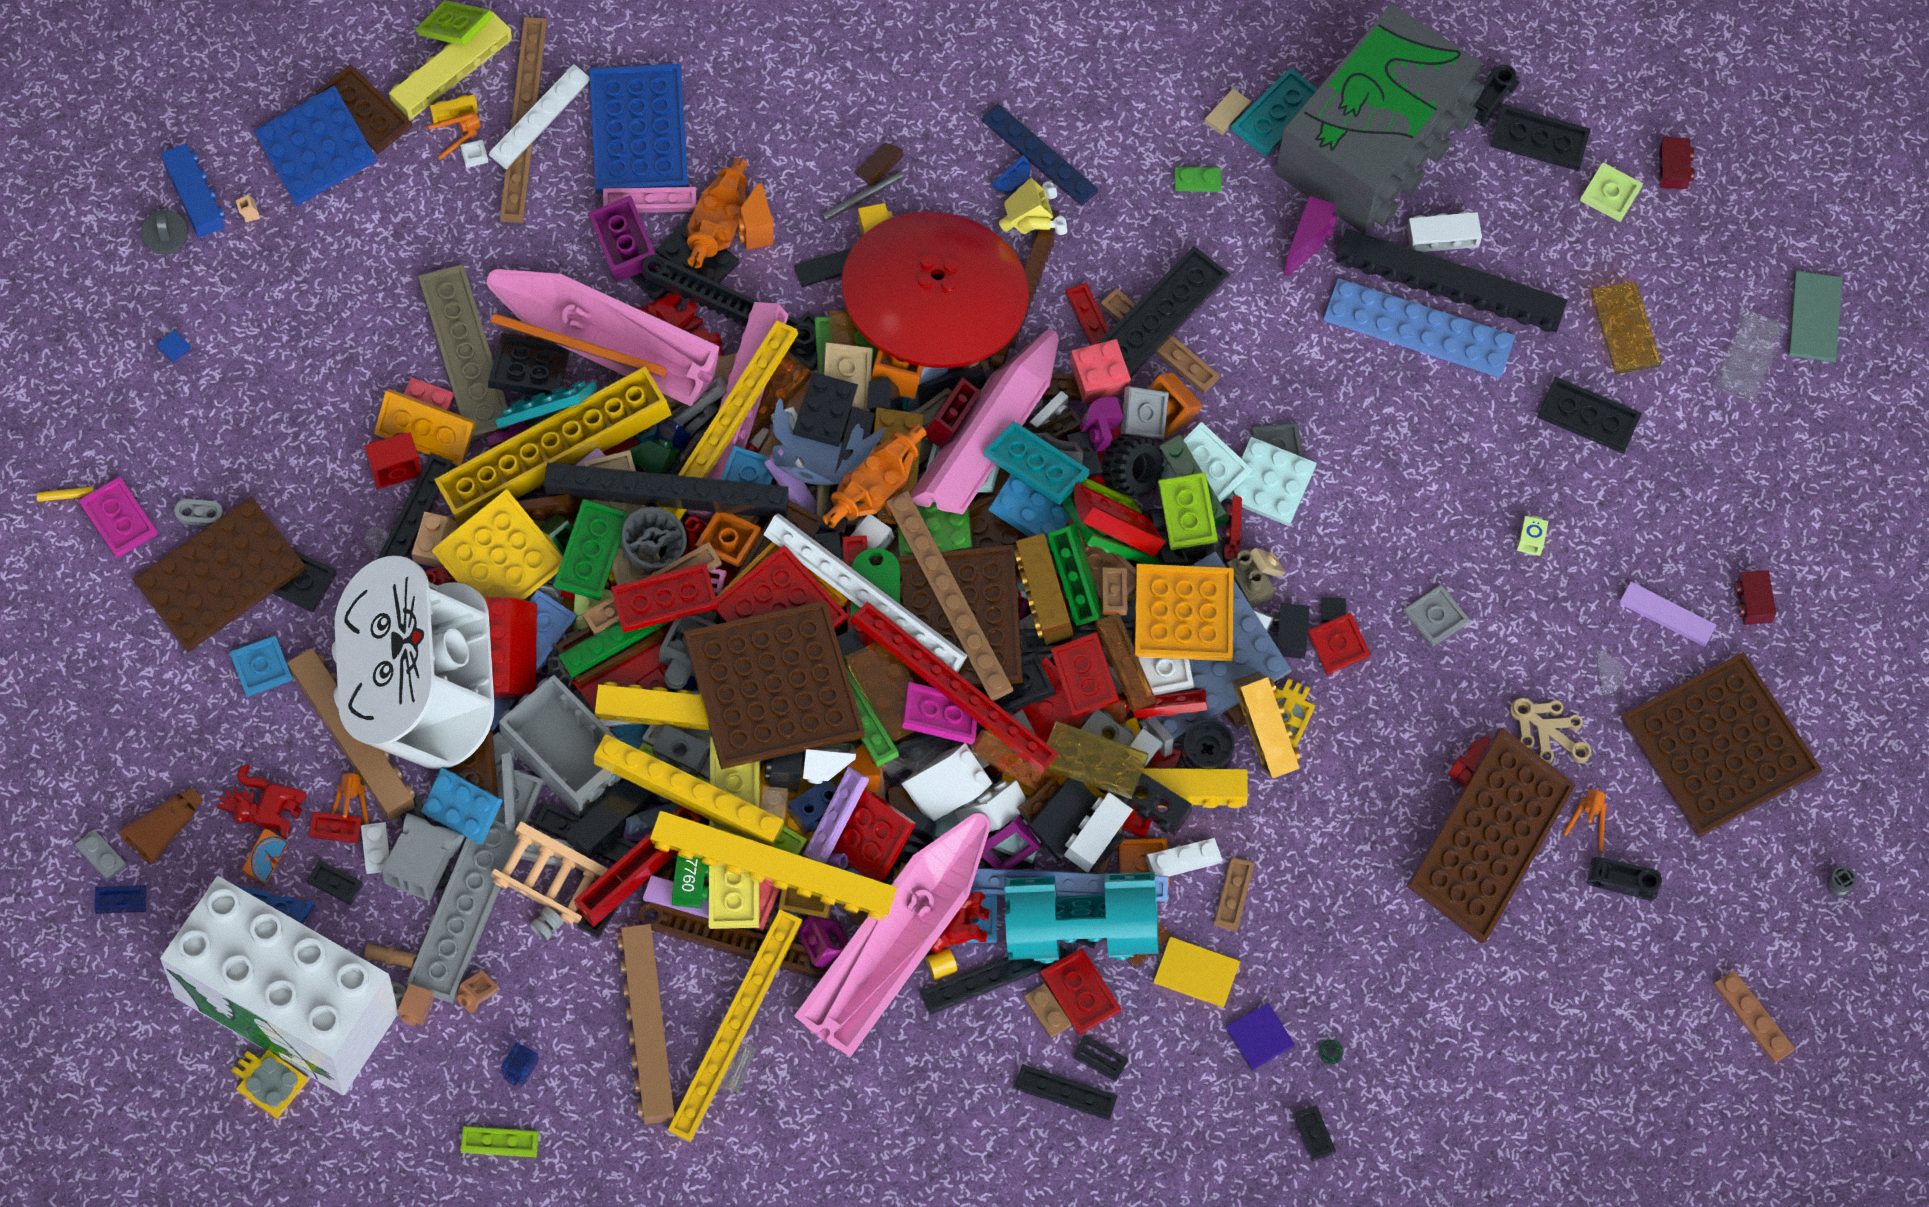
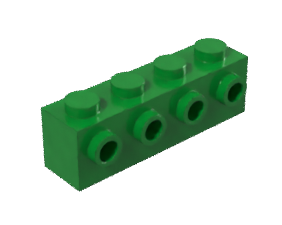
M1072 525L1047 533L1049 538L1047 539L1048 546L1054 554L1055 568L1063 583L1062 591L1065 598L1068 599L1072 621L1075 622L1076 626L1106 618L1105 615H1102V605L1077 526Z

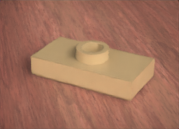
M1258 548L1251 551L1250 556H1253L1254 563L1262 573L1275 577H1281L1286 573L1274 553Z

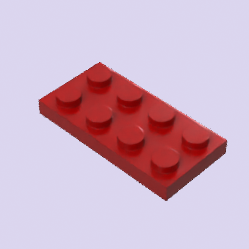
M706 563L611 587L623 633L718 609Z

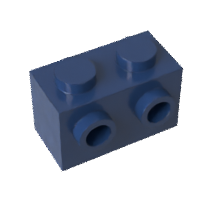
M823 780L821 784H817L788 803L787 813L804 835L809 831H816L837 790V787L831 780Z

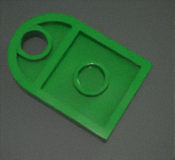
M870 548L861 552L853 561L852 569L900 604V565L897 558L891 552L882 548ZM874 556H879L883 559V562L878 566L870 564L869 560ZM852 601L851 619L853 615L860 609V607Z

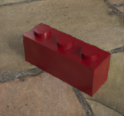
M962 377L949 392L926 426L925 431L927 435L925 437L941 448L955 432L981 391Z

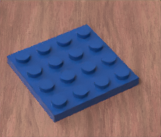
M335 86L330 87L254 130L296 206L377 162L375 155Z

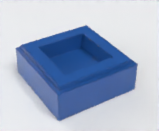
M175 330L156 344L157 348L172 363L191 349L190 344Z

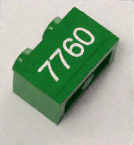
M677 855L672 890V906L702 909L703 900H708L709 886H705L706 877L709 878V866L703 864L702 859L693 856L692 860Z

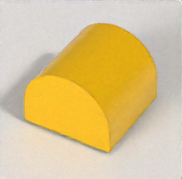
M945 948L939 953L935 952L925 956V961L934 981L957 972V965L949 948Z

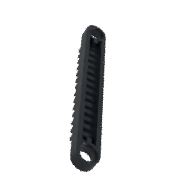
M650 255L643 262L642 274L649 281L665 287L666 291H673L675 295H682L683 299L689 298L692 303L698 302L701 307L706 306L710 311L715 310L718 315L724 314L727 319L731 317L734 322H741L743 326H747L748 316L752 311L754 302H759L660 256ZM656 264L660 267V271L651 272L648 266ZM788 316L787 325L797 329L798 333L805 332L809 335V339L805 341L796 337L792 346L799 349L810 348L816 335L814 328L803 321Z

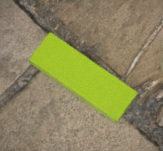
M463 1126L460 1151L461 1153L537 1158L539 1131Z

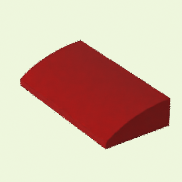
M1078 482L1074 485L1075 506L1083 523L1155 557L1165 541L1149 517Z

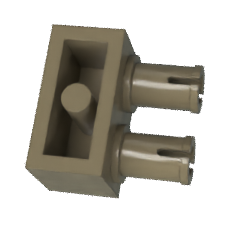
M1243 550L1238 553L1237 558L1226 563V568H1234V581L1250 606L1254 608L1272 600L1275 589L1267 575L1257 568L1253 561V556H1250L1251 551Z

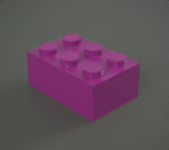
M631 195L588 212L616 283L642 273V266L646 257L656 254ZM650 264L648 266V269L654 268L658 265Z

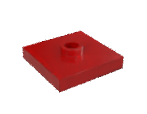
M1351 612L1308 630V637L1326 675L1371 657L1370 651Z

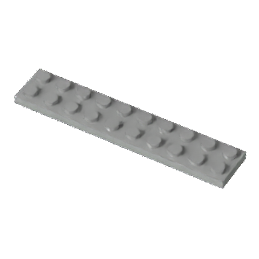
M499 764L496 766L498 797L503 799L483 844H478L466 838L406 983V988L410 983L433 992L434 998L451 1004L454 1003L458 989L464 979L501 889L500 886L493 882L494 879L490 876L494 869L502 872L519 841L517 840L518 836L514 834L515 831H507L503 774L502 765ZM514 770L518 827L520 822L528 823L543 787L544 780Z

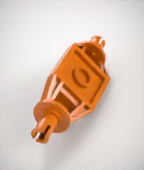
M737 157L733 160L731 168L721 169L717 174V178L703 191L686 230L688 235L687 245L692 250L688 263L692 267L695 260L697 261L695 268H700L705 257H712L718 251L731 246L739 228L737 218H741L740 209L746 201L748 180L743 173L748 163L744 159L738 165L740 158Z
M915 424L906 435L899 432L893 433L889 440L875 447L855 471L850 474L847 473L839 483L837 491L831 496L834 507L822 517L824 523L827 525L831 521L829 527L834 528L844 516L853 520L858 516L877 514L886 504V501L890 500L907 483L913 460L918 456V450L915 445L927 435L925 429L922 427L918 431L920 425ZM860 501L862 504L857 506L855 503Z

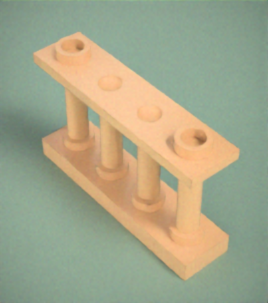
M520 822L514 833L518 836L517 840L519 841L502 872L494 869L490 877L494 879L493 882L504 889L510 887L539 904L550 907L560 914L564 922L571 925L573 922L578 924L582 916L576 913L577 909L574 899L584 892L593 881L601 877L608 868ZM532 843L540 848L539 852L541 853L525 882L522 884L510 876L527 845L530 846ZM554 855L562 860V866L544 896L532 888L549 857L552 858ZM576 867L583 871L584 877L566 908L555 902L554 899L570 870H574Z

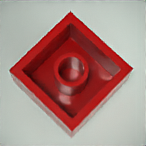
M411 432L397 433L391 438L373 440L369 444L364 445L368 466L376 490L420 476L419 456Z

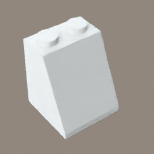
M966 743L930 757L901 784L920 812L935 821L980 796L992 784V781Z

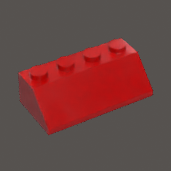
M486 597L489 612L494 699H521L524 695L531 694L536 690L537 604L511 597Z

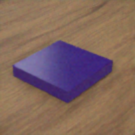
M1269 1003L1226 1026V1031L1251 1070L1293 1048L1295 1045Z

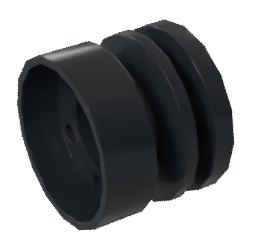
M1202 719L1195 722L1188 728L1181 748V761L1184 768L1227 769L1235 748L1234 736L1231 730L1223 722L1215 719ZM1203 749H1204L1206 752H1208V751L1210 750V751H1211L1210 756H1209V754H1207V753L1203 755V754H1202Z
M900 811L913 820L916 825L893 866L900 868L901 862L908 863L913 855L934 841L937 825L931 818L915 812Z

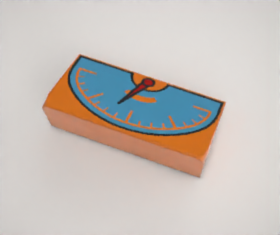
M265 828L242 868L243 876L266 886L289 843Z

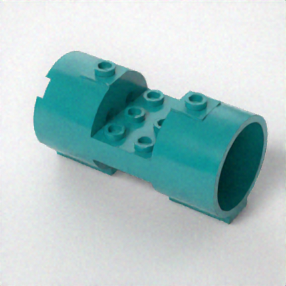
M1155 872L1105 874V895L1057 897L1055 876L1005 878V902L1007 903L1005 924L1009 960L1034 959V961H1040L1041 963H1052L1055 960H1059V940L1071 943L1077 941V939H1087L1088 941L1096 942L1102 940V938H1107L1109 958L1116 960H1126L1138 954H1159Z

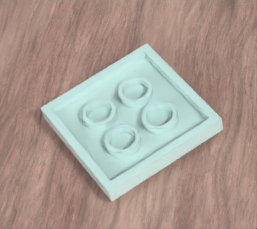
M1202 422L1184 439L1201 471L1206 472L1207 481L1220 503L1252 472V468ZM1165 458L1162 463L1164 471L1161 472V480L1176 477Z
M1251 437L1241 459L1252 468V472L1224 500L1232 503L1233 496H1239L1242 498V508L1290 527L1317 463Z

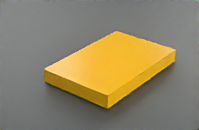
M1170 937L1154 979V984L1224 1008L1240 961Z

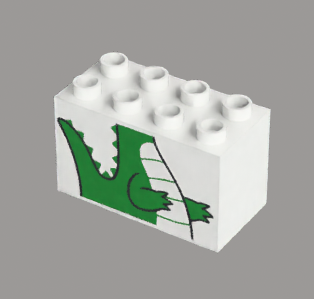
M218 875L160 958L176 999L260 1048L271 1051L286 1063L343 1096L398 1015L388 973Z

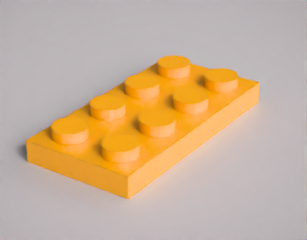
M388 389L385 391L374 434L388 439L397 433L411 432L417 451L428 455L431 453L453 461L454 465L460 466L465 462L476 421Z

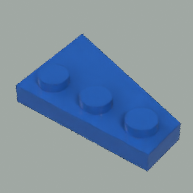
M238 886V888L301 924L305 922L316 906L315 902L295 900L289 896L281 897L268 894L265 891Z

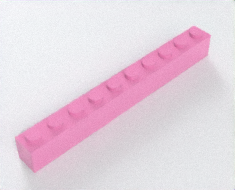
M754 302L752 311L748 316L745 332L742 334L739 350L735 355L732 372L728 376L727 393L721 398L720 408L776 320L786 324L789 315L779 303ZM765 387L708 475V479H721L733 446L746 448ZM686 510L690 517L694 516L698 520H703L707 523L711 521L716 513Z

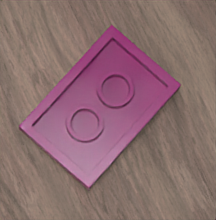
M121 477L78 500L80 506L116 559L158 535L157 530Z
M908 682L901 728L973 745L977 728V721L936 688Z

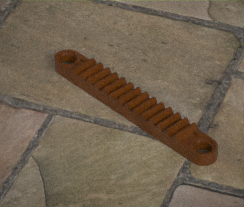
M1051 209L1053 214L1051 221H1054L1059 216L1060 211ZM1055 228L1039 230L1024 271L1029 289L1025 317L1028 315V309L1031 307V302L1034 299V294H1036L1043 270H1045V264L1048 262V255L1051 254V247L1054 246ZM1022 325L1012 340L992 355L990 367L998 369L1005 364L1009 350L1016 348V341L1019 340Z
M646 903L639 910L640 924H651L652 931L754 961L766 935L743 928L710 929L708 918L657 903ZM647 911L657 912V920L653 922L646 921L644 915ZM792 943L779 968L784 971L788 970L791 973L821 978L828 971L829 966L823 967L821 970L812 969L810 966L812 960L806 948Z

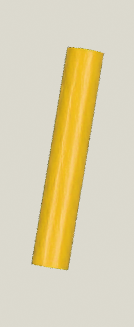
M94 486L37 492V501L85 497L94 492Z

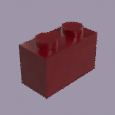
M1662 138L1659 146L1660 188L1687 189L1690 181L1694 180L1695 169L1691 167V161L1694 159V147H1690V138Z
M1769 570L1741 572L1737 581L1734 582L1735 595H1739L1740 603H1738L1739 617H1743L1744 625L1772 623L1777 613Z

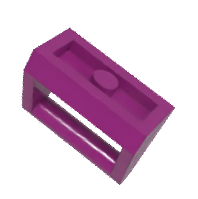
M1018 815L1003 828L996 830L987 837L981 857L994 868L1011 869L1039 850L1041 844ZM1016 832L1029 845L1002 863L992 848Z
M809 915L798 930V934L814 966L818 967L831 966L849 942L839 921ZM827 933H834L841 948L833 946Z

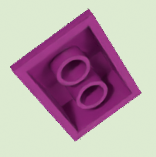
M1309 196L1288 252L1284 275L1289 276L1324 246L1327 237L1332 238L1338 214L1334 213L1336 204Z

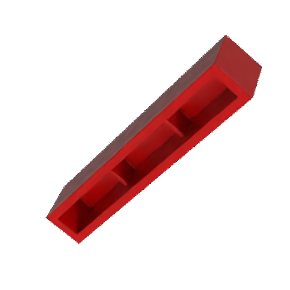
M682 806L672 813V815L702 824L701 818L695 812ZM650 832L574 899L577 911L595 927L648 880L650 876L674 857L678 851L669 849L668 852L656 849L654 847L655 844L651 842L652 832Z

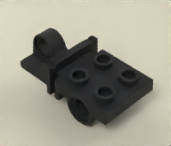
M1143 510L1142 514L1150 518L1165 541L1157 553L1163 565L1188 566L1187 558L1202 557L1205 544L1171 550L1164 510Z

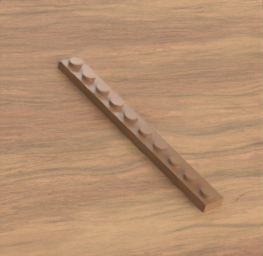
M524 17L511 129L538 102L547 18ZM533 142L505 171L500 222L524 223Z
M906 491L886 501L960 644L968 655L967 657L987 695L992 701H995L1013 692L1007 676L909 492Z

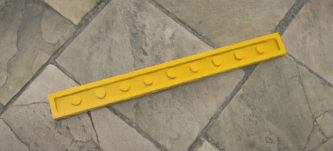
M776 320L678 476L708 477L797 337V329ZM658 507L671 512L679 520H681L687 510Z
M781 909L779 910L668 1128L669 1133L690 1143L692 1142L802 924V919Z

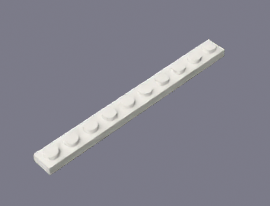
M780 514L774 515L764 536L780 548L785 545L804 566L860 608L868 601L958 673L968 656L783 516Z

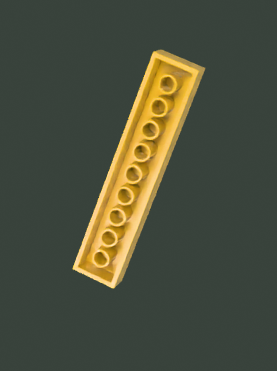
M645 366L590 395L580 404L562 410L439 476L434 481L457 523L461 526L478 512V507L486 506L506 489L517 499L543 485L547 462L576 465L597 447L603 453L670 417L672 414L666 399Z

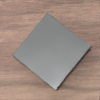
M1125 387L1121 434L1164 439L1169 392Z
M1441 584L1403 609L1405 616L1431 648L1470 623L1468 616Z

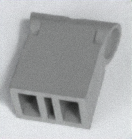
M407 813L404 820L403 833L400 834L382 869L384 883L430 901L449 863V859L456 854L464 841L463 834L445 827L432 826L425 819Z

